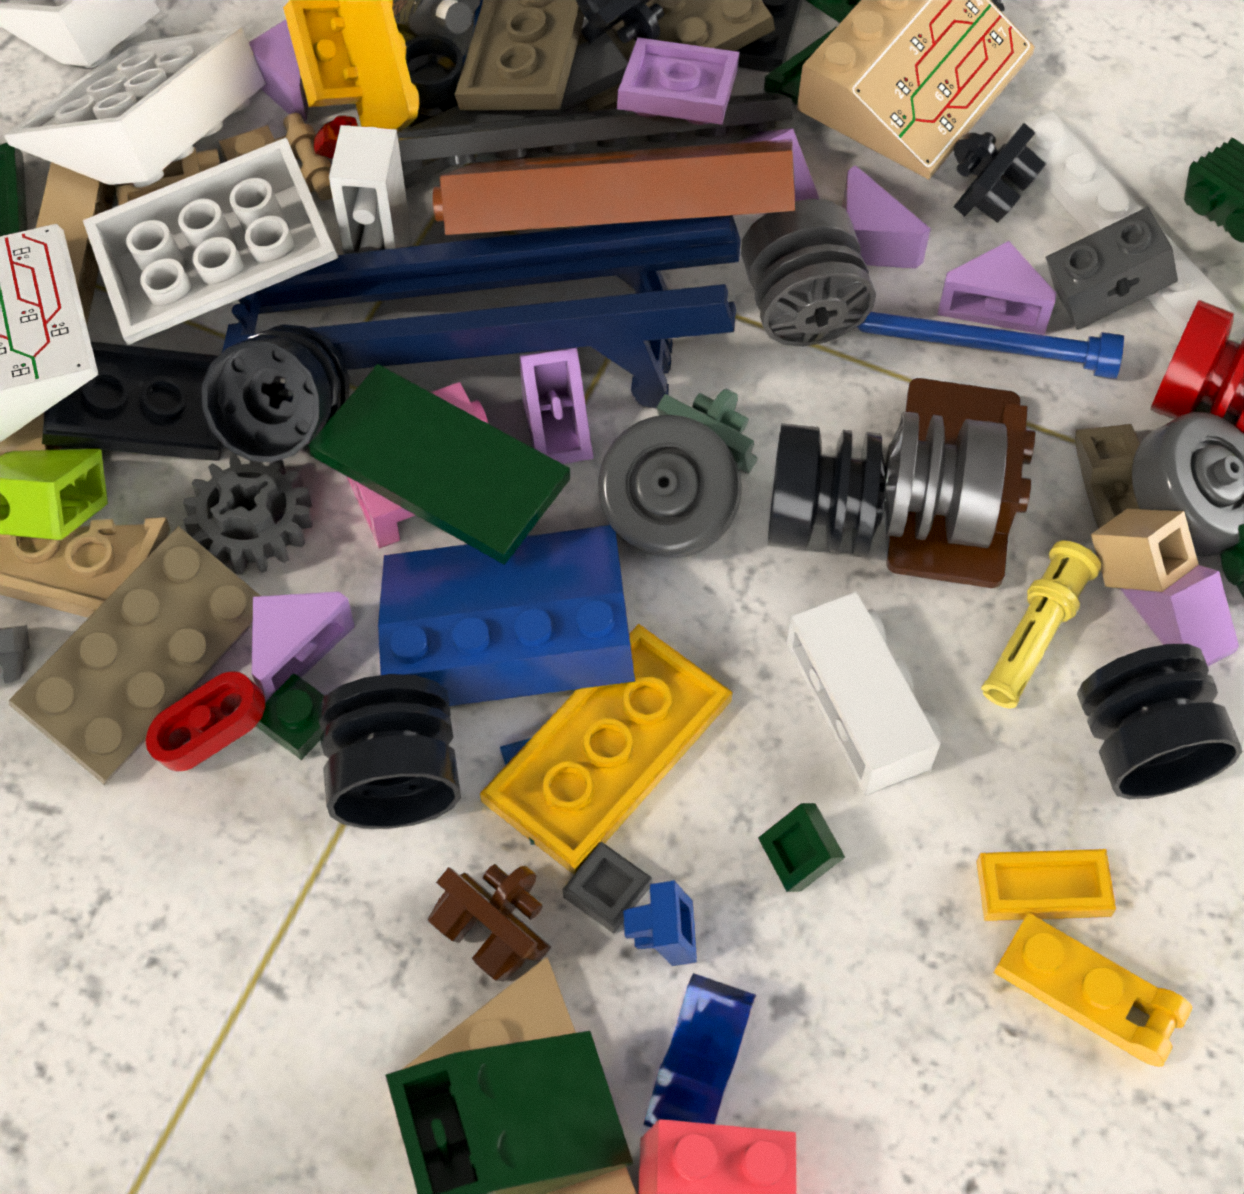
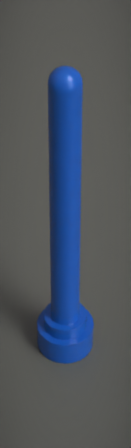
M870 312L863 323L857 326L861 332L1083 363V369L1093 370V376L1117 379L1124 348V335L1101 332L1099 337L1089 336L1087 341L878 312Z

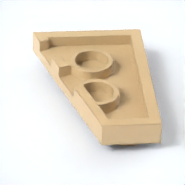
M145 518V523L138 525H115L113 519L91 520L90 526H80L62 540L0 534V595L89 618L168 537L171 529L167 518Z

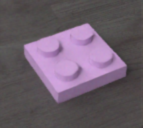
M637 38L618 89L617 109L632 111L642 117H655L659 115L685 119L696 125L709 123L722 125L738 71L739 52Z

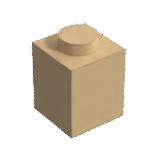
M1126 509L1091 534L1096 555L1101 562V572L1106 587L1163 592L1199 565L1184 511Z

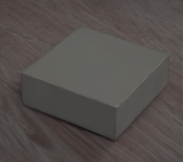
M600 842L562 889L563 898L614 934L624 922L623 911L634 908L650 889L652 877L606 844Z

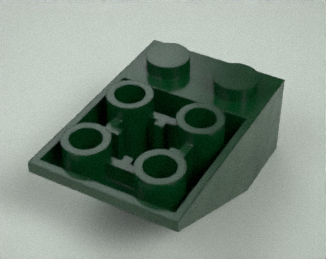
M591 1031L455 1052L385 1075L417 1194H546L633 1165L629 1147Z

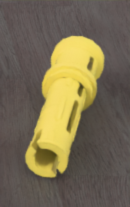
M1065 540L1056 542L1049 551L1051 562L1042 578L1034 580L1028 588L1027 602L1029 606L1013 635L1008 640L994 669L981 687V690H984L983 695L994 704L1009 709L1015 708L1018 705L1020 696L1039 662L1042 660L1061 622H1067L1077 614L1080 609L1078 598L1086 583L1094 580L1101 571L1099 558L1081 544Z

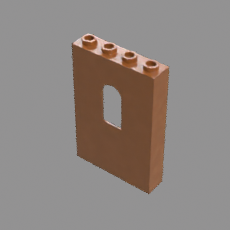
M792 139L475 162L439 176L440 186L433 188L435 219L437 222L444 221L445 235L795 211Z

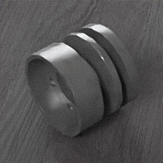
M819 199L795 201V211L766 213L751 225L742 239L741 255L749 281L755 290L754 299L760 310L763 328L771 339L783 345L804 347L829 342L846 335L863 323L874 308L876 292L868 275L867 266L860 254L861 248L852 221L846 209L832 201Z
M903 411L899 427L891 443H889L885 463L887 468L884 488L886 535L901 537L904 532L908 511L916 512L915 537L916 539L925 540L931 530L935 515L945 516L948 543L988 548L995 532L1004 485L1007 456V428L1005 424L965 419L959 431L956 444L952 445L945 444V427L942 416L933 415L930 420L926 441L918 440V413Z

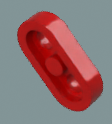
M235 671L222 673L172 704L154 718L146 734L147 750L155 760L172 771L181 772L192 769L247 734L258 724L265 709L264 694L243 673ZM188 738H190V741H188L187 743H185V744L183 745V743H184Z

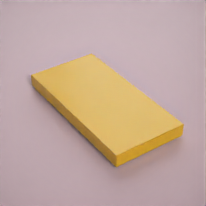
M640 624L629 633L635 682L577 689L480 792L483 804L573 875H575L600 842L605 844L732 701L733 692Z

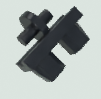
M576 0L582 13L589 21L580 31L589 44L622 21L624 26L617 31V34L623 43H628L632 39L636 41L637 38L658 40L660 36L658 20L664 17V10L659 4H654L649 8L646 4L651 0Z
M1023 123L1010 140L1003 144L998 151L995 147L996 138L992 133L985 132L983 135L966 133L954 147V155L959 163L956 169L961 176L968 177L970 174H974L977 177L953 207L965 217L976 206L998 223L1021 197L1000 177L1005 175L1024 191L1046 166V163L1026 146L1036 132Z

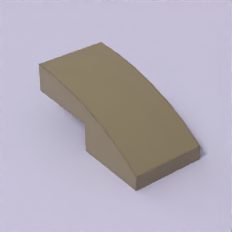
M1132 424L1076 430L1075 443L1088 500L1099 529L1124 510L1139 509L1132 485V464L1140 442Z

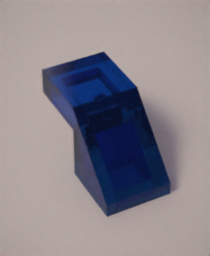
M695 973L692 974L687 985L672 1041L657 1074L643 1125L651 1128L659 1119L716 1124L741 1048L756 994Z

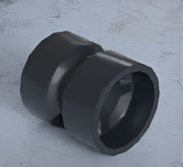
M436 35L418 36L405 43V59L411 83L416 86L419 94L418 116L409 125L410 128L458 105L455 92L463 69V58L459 47L445 37Z

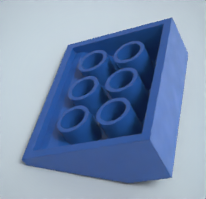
M610 525L527 536L505 565L468 544L384 555L378 620L381 675H417L434 680L447 690L450 706L635 682L617 536Z

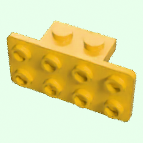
M289 0L283 7L309 107L356 104L361 127L403 131L416 120L419 109V94L416 86L411 83L405 59L406 44L402 34L397 29L392 9L393 0Z

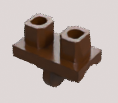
M496 864L490 866L484 873L483 879L496 890L493 895L468 873L464 872L459 875L450 867L446 869L436 882L445 892L429 915L428 922L445 937L457 943L462 941L478 920L484 924L492 933L472 959L492 979L504 982L526 960L540 962L552 947L512 912L517 908L529 920H532L543 907L529 893L536 882L537 876L527 866L517 868L510 875L506 874Z

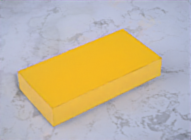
M1106 849L980 853L976 860L984 921L1024 920L1028 912L1039 919L1112 917L1116 911Z

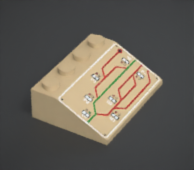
M861 0L803 64L797 110L929 180L953 152L957 141L972 129L1033 55L1035 46L990 0Z

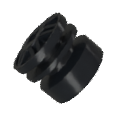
M281 324L261 331L246 340L226 348L210 364L202 383V409L211 432L228 450L250 461L272 463L294 456L310 444L349 398L350 377L342 355L325 336L306 326ZM282 377L286 379L285 383L280 382ZM289 390L293 391L292 396L288 395Z
M781 423L771 501L768 546L806 550L811 539L814 524L826 526L829 553H838L844 527L853 528L852 555L867 557L872 539L878 526L881 524L885 501L884 488L887 468L885 467L882 452L881 433L866 432L861 458L851 457L852 430H842L834 455L822 454V439L819 427Z
M1164 644L1144 648L1115 659L1097 669L1082 682L1077 696L1085 715L1089 716L1087 723L1094 738L1104 740L1099 754L1116 796L1126 799H1149L1173 794L1219 775L1233 765L1242 754L1240 742L1226 708L1213 703L1218 691L1213 677L1208 675L1209 669L1200 648L1190 644Z
M386 674L364 677L343 684L324 696L318 707V717L322 730L320 736L321 747L324 756L329 758L323 767L326 806L331 818L343 825L362 829H392L413 826L436 819L455 807L461 799L455 750L449 746L454 737L448 692L443 686L434 680L417 675Z

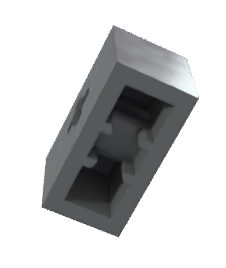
M1148 206L1045 257L1054 289L1077 330L1178 282L1173 248Z

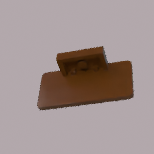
M915 378L910 382L905 412L918 413L919 415L918 440L926 441L930 420L933 415L942 416L945 427V444L952 445L956 444L959 431L965 419L1002 423L1007 428L1006 468L997 524L988 548L948 543L945 516L935 515L931 530L925 540L916 539V512L908 511L903 535L901 537L889 536L886 566L889 571L895 574L986 588H997L1002 584L1005 576L1009 531L1016 512L1026 513L1029 504L1031 479L1022 477L1023 464L1030 465L1035 445V431L1026 429L1028 406L1020 405L1021 400L1017 393L1008 390L924 378Z

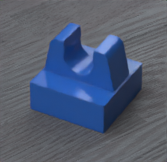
M675 880L650 884L651 904L623 911L625 938H634L637 949L654 948L672 966L697 963L693 900Z

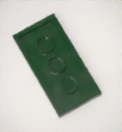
M379 364L374 367L308 445L313 458L503 565L511 558L570 481L569 467Z

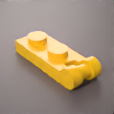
M1029 912L993 972L1137 1059L1156 1067L1164 1066L1173 1047L1169 1039L1175 1028L1184 1027L1193 1008L1180 994L1165 988H1157ZM1132 1006L1150 1016L1144 1027L1137 1026L1125 1019Z

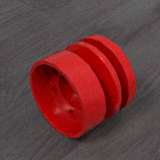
M1198 300L1150 407L1151 411L1171 419H1176L1184 414L1194 412L1201 402L1211 406L1210 414L1222 418L1225 413L1237 416L1234 426L1244 433V338L1240 343L1229 339L1234 320L1233 312Z

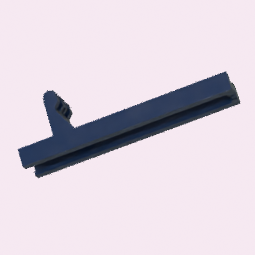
M733 215L601 224L337 255V259L238 299L240 304H235L231 310L238 323L228 324L222 352L226 348L257 334L255 329L259 314L617 276L634 288L636 293L311 327L309 329L325 336L342 355L347 370L374 368L377 364L384 367L590 346L633 375L631 393L635 397V401H638V405L641 404L643 407L656 409L663 396L669 394V384H667L665 373H669V370H671L670 353H672L673 339L671 338L734 332L736 316L734 301H727L728 290L726 284L668 290L661 271L739 262L741 239Z

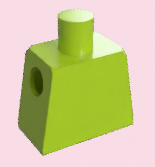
M101 449L11 451L0 456V534L62 540L108 504Z

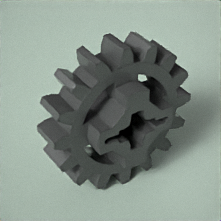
M234 454L230 456V468L222 470L213 463L208 466L212 477L208 482L201 479L193 480L192 486L196 497L184 498L183 501L188 517L183 519L187 533L224 565L228 560H231L236 574H243L247 563L256 562L257 568L261 573L266 572L268 558L275 556L281 562L286 563L289 561L286 550L289 544L297 547L304 546L305 539L302 529L313 526L309 509L313 506L308 487H303L300 473L297 470L286 473L283 460L272 462L269 466H265L263 462L259 461L241 464L238 456Z

